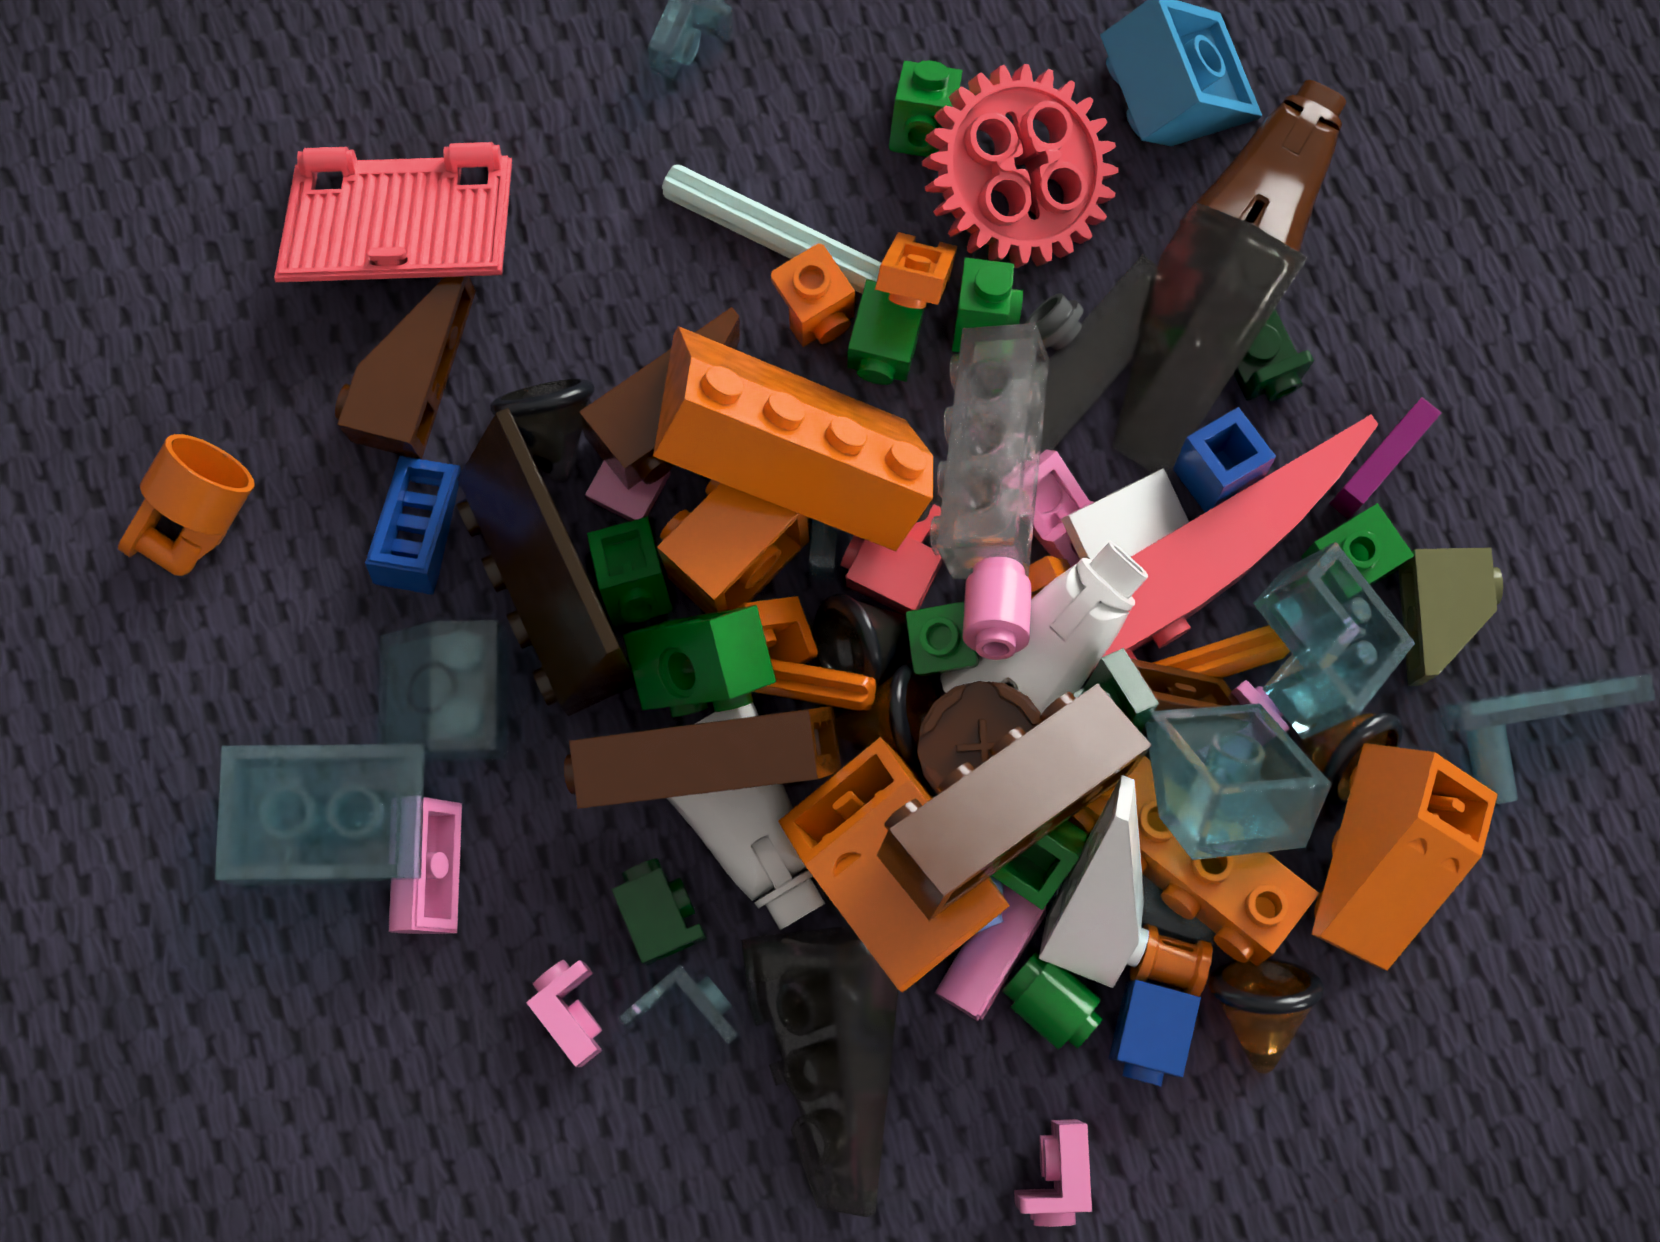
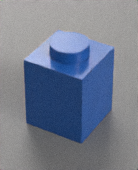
M1237 407L1187 436L1173 470L1203 511L1207 512L1266 477L1276 455L1241 409Z
M1139 980L1127 981L1108 1059L1125 1064L1122 1073L1123 1077L1160 1087L1162 1086L1164 1074L1172 1077H1183L1201 997Z

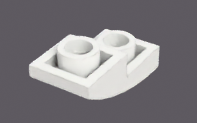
M1164 468L1061 518L1080 560L1082 558L1093 560L1109 541L1118 545L1131 557L1189 523Z

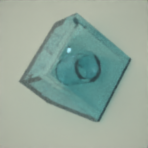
M498 620L431 621L380 636L377 762L507 760L508 634Z
M1260 703L1153 712L1145 726L1147 739L1152 745L1149 748L1158 814L1192 860L1306 848L1331 783Z

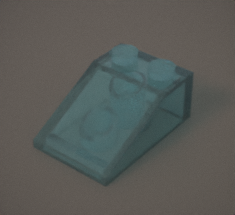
M425 745L222 746L215 880L234 886H279L421 879Z

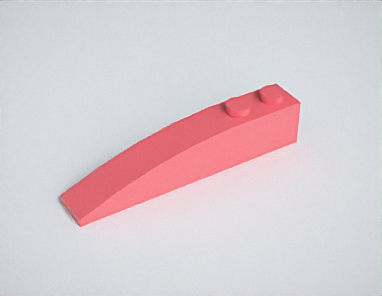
M1372 414L1131 556L1146 571L1148 578L1132 595L1135 605L1128 611L1129 614L1123 626L1103 657L1124 648L1130 658L1137 660L1133 651L1151 640H1154L1160 649L1187 633L1191 626L1186 619L1190 618L1244 577L1287 537L1339 479L1378 426ZM1094 668L1093 671L1090 673V675L1088 676V678L1091 677V675H1092V673L1094 672L1095 668Z

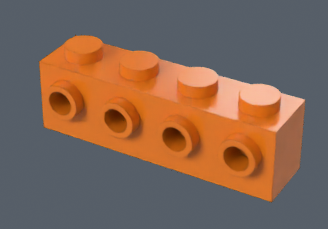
M1144 756L1134 771L1127 776L1135 780L1142 875L1163 891L1160 895L1162 900L1175 913L1188 920L1196 917L1216 933L1214 941L1226 954L1239 962L1246 963L1249 960L1254 965L1259 966L1275 953L1320 893ZM1115 786L1069 818L1068 821L1086 833H1091Z

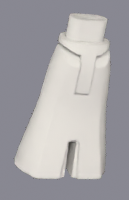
M1109 541L1093 560L1082 558L1077 564L1056 577L1031 599L1030 640L1024 649L1002 660L987 659L979 655L977 667L941 673L940 680L944 692L947 693L955 686L977 681L1005 683L1028 696L1042 714L1052 702L1067 692L1074 693L1080 690L1118 635L1129 614L1128 611L1135 605L1132 595L1148 578V574L1118 545Z
M752 702L736 709L714 712L695 724L759 715ZM783 784L667 798L702 839L736 885L752 901L759 897L754 902L759 909L766 905L780 930L825 904L811 880L812 874L809 870H806V866L778 822L793 809Z

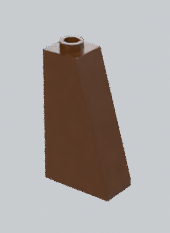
M833 706L569 741L570 754H567L564 760L566 786L571 794H576L577 809L816 780L841 770Z

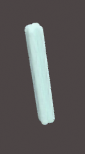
M673 165L664 179L662 189L665 198L790 259L818 243L823 244L854 290L863 294L866 279L877 282L881 262L682 165Z

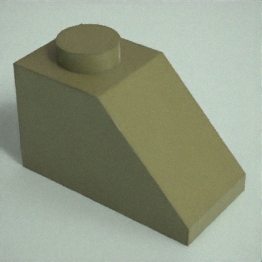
M1492 547L1414 549L1412 551L1414 557L1399 568L1408 686H1421L1438 676L1497 611V605L1501 602L1503 596V577L1500 569L1493 567Z

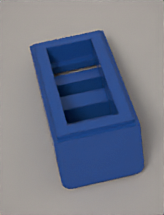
M399 456L365 561L366 568L374 584L430 595L434 594L457 497L458 477L462 472L459 465ZM409 481L438 486L437 496L407 491ZM404 506L432 511L430 518L402 514ZM398 530L424 535L423 542L397 539Z

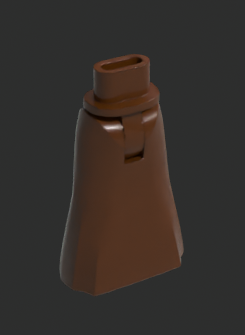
M1305 80L1296 95L1285 97L1283 102L1267 116L1230 165L1180 220V231L1187 241L1267 285L1273 283L1282 284L1290 279L1300 253L1315 201L1335 151L1338 133L1342 127L1339 115L1346 105L1345 97L1314 80Z

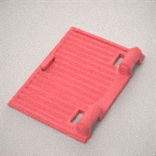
M493 142L450 143L449 147H444V158L357 160L355 151L349 150L348 147L304 148L303 151H298V163L295 165L275 270V282L502 275L512 158L502 156L500 145H494ZM488 167L487 184L460 185L461 168ZM317 172H342L343 181L341 189L315 190Z

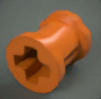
M1146 923L1143 928L1149 930L1147 946L1139 964L1135 968L1131 966L1130 979L1143 982L1147 979L1182 988L1184 993L1199 997L1208 979L1212 962V943L1198 940L1193 944L1159 934L1158 927Z

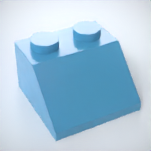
M1147 0L1100 34L1108 54L1106 58L1108 71L1121 87L1129 108L1127 110L1128 122L1133 131L1141 138V141L1174 146L1258 120L1262 117L1221 13L1178 0Z

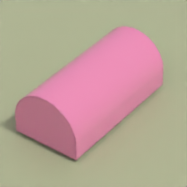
M419 796L403 797L394 800L388 932L404 934L457 933L462 803Z
M1004 884L1002 895L1010 905L1001 913L1004 922L979 932L967 940L935 991V994L976 1021L984 1019L1046 915V906L1041 910Z

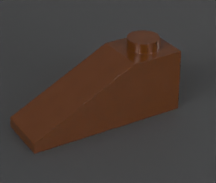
M469 276L444 277L357 365L351 385H343L335 406V417L339 420L337 425L350 442L422 460L476 293Z
M731 307L694 333L736 349L740 342L739 315ZM671 349L579 411L584 437L600 457L606 461L628 490L641 480L645 484H652L658 481L674 465L653 457Z

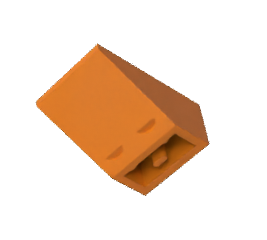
M879 737L778 822L806 868L896 988L903 993L1010 905L989 877L929 921L877 857V853L888 832L884 826L888 818L913 799H917L923 806L934 798L918 773Z
M1364 743L1358 765L1353 769L1350 776V794L1341 827L1333 838V857L1324 890L1318 896L1315 904V922L1311 935L1377 968L1388 971L1482 857L1498 794L1436 752Z

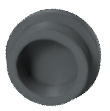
M1062 293L1048 298L1030 315L1025 323V328L1032 335L1030 343L1037 350H1044L1050 346L1054 350H1059L1066 346L1082 328V324L1078 320L1082 316L1083 307L1077 300L1068 301Z

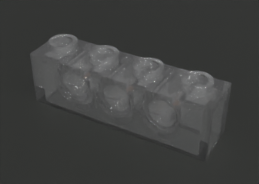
M1036 323L962 328L960 353L953 354L951 357L950 377L955 396L953 406L946 407L944 413V433L949 447L947 461H940L938 465L937 484L940 497L942 498L941 515L934 516L932 519L930 537L934 554L941 555L953 579H967L973 573L974 565L980 560L989 557H1007L1016 560L1023 565L1025 575L1029 577L1049 356ZM990 448H994L989 452L983 453L984 451ZM990 502L987 506L975 510L979 505Z

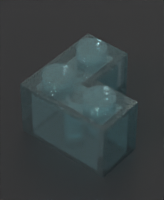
M1337 542L1282 570L1253 602L1270 627L1292 652L1291 656L1262 689L1302 739L1359 715L1415 644Z

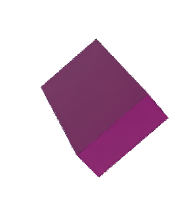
M1421 397L1329 504L1349 519L1368 500L1442 412Z

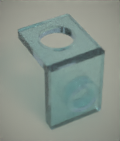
M681 965L618 1017L624 1026L630 1027L679 985L727 1044H732L741 1036L723 1015L732 1007V1004L714 982L706 976L697 983Z

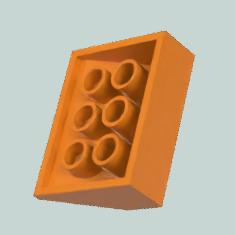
M678 326L673 335L653 457L897 551L933 499V455L909 423L896 415Z

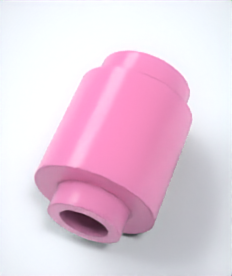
M989 557L977 562L973 567V573L966 579L963 641L969 648L984 658L992 660L1009 658L1014 653L1024 649L1030 640L1031 582L1025 575L1023 565L1018 561L1007 557Z

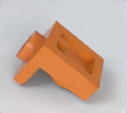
M798 596L747 602L736 607L742 608L757 605L770 659L805 664L817 657L818 650Z

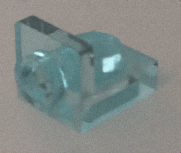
M669 0L648 46L651 73L674 81L681 63L691 65L700 45L701 33L729 43L733 34L732 7L724 3L723 0Z

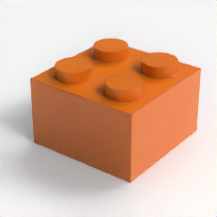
M711 479L705 490L708 496L691 513L684 509L666 524L660 534V538L663 541L657 546L668 578L705 613L735 609L743 603L750 602L810 541L808 519L806 516Z

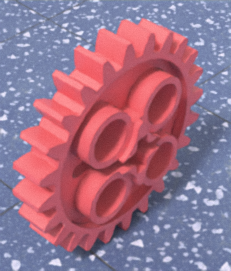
M1024 64L1018 68L1012 78L1005 65L999 66L990 73V80L982 72L977 74L968 82L969 90L961 86L949 96L953 107L945 105L934 116L943 128H935L925 138V141L931 146L939 149V152L929 155L922 161V166L938 171V178L926 185L925 191L943 193L945 201L938 205L933 212L935 216L952 213L956 218L948 231V235L952 237L966 230L971 234L967 245V252L971 254L987 244L989 245L988 259L990 261L1004 259L1009 251L1010 261L1014 263V268L1027 264L1030 255L1038 267L1052 261V253L1062 258L1074 252L1072 241L1082 244L1093 237L1087 224L1097 225L1107 218L1106 214L1097 204L1110 201L1115 198L1116 194L1109 187L1102 184L1103 180L1117 174L1119 169L1114 165L1103 162L1102 156L1116 147L1115 142L1098 140L1096 133L1108 123L1106 118L1089 121L1086 113L1091 108L1094 100L1089 97L1078 104L1072 101L1071 97L1075 87V82L1072 80L1058 90L1054 89V76L1051 69L1039 75L1034 82L1029 64ZM1006 114L1012 116L1014 123L1006 117ZM1034 119L1041 121L1047 127L1050 137L1049 143L1041 141L1036 136L1033 129ZM977 130L987 133L992 138L995 148L994 155L985 153L979 147L976 138ZM1015 164H1016V165H1023V164H1025L1027 170H1026V169H1018V170H1017ZM1049 178L1055 180L1061 186L1064 194L1063 204L1051 197L1047 184ZM992 190L1001 192L1006 197L1009 204L1008 216L1000 214L994 208L991 202ZM1029 210L1036 216L1035 220L1029 217Z

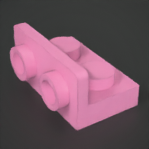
M1078 1119L1051 1120L1052 1135L1039 1136L1041 1176L1045 1177V1181H1054V1189L1014 1190L1015 1205L1021 1214H1030V1220H1034V1226L1076 1225L1075 1212H1092L1088 1126Z

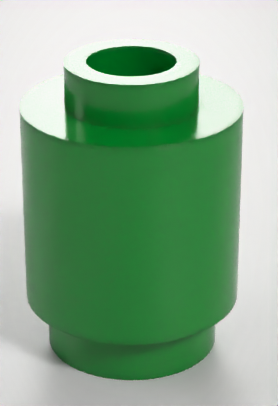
M1037 952L1031 956L1002 990L1014 1002L1010 1008L1057 1050L1067 1041L1078 1049L1103 1020L1093 1011L1101 999L1068 970L1039 959V953Z

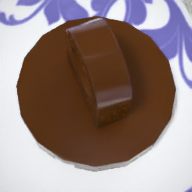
M977 681L953 687L933 703L920 726L917 754L924 778L936 794H940V791L937 789L939 784L956 768L970 762L976 769L992 757L989 751L1008 732L1021 726L1027 733L1043 722L1040 719V711L1028 696L1005 683Z

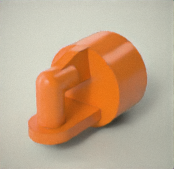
M184 434L168 436L140 482V490L145 499L121 538L118 550L128 557H132L139 552L173 575H187L192 571L200 558L218 546L223 540L229 527L254 488L255 483L252 475L237 459L207 441ZM163 515L183 526L175 541L155 529Z

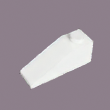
M1121 775L1082 849L1080 858L1071 869L1047 914L1039 959L1111 988L1115 986L1126 965L1135 968L1139 964L1149 938V930L1141 927L1144 888L1135 780Z

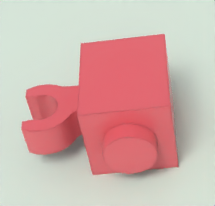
M934 504L930 509L928 517L921 522L915 523L897 551L854 535L841 561V566L849 570L845 577L847 587L904 615L908 611L919 610L942 565L943 553L923 544L939 524L941 507Z

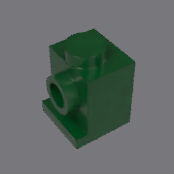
M658 858L645 861L624 871L622 876L625 883L611 889L643 964L651 965L707 940L700 924L688 928L684 918L695 914L692 902L680 877L670 882L668 881Z

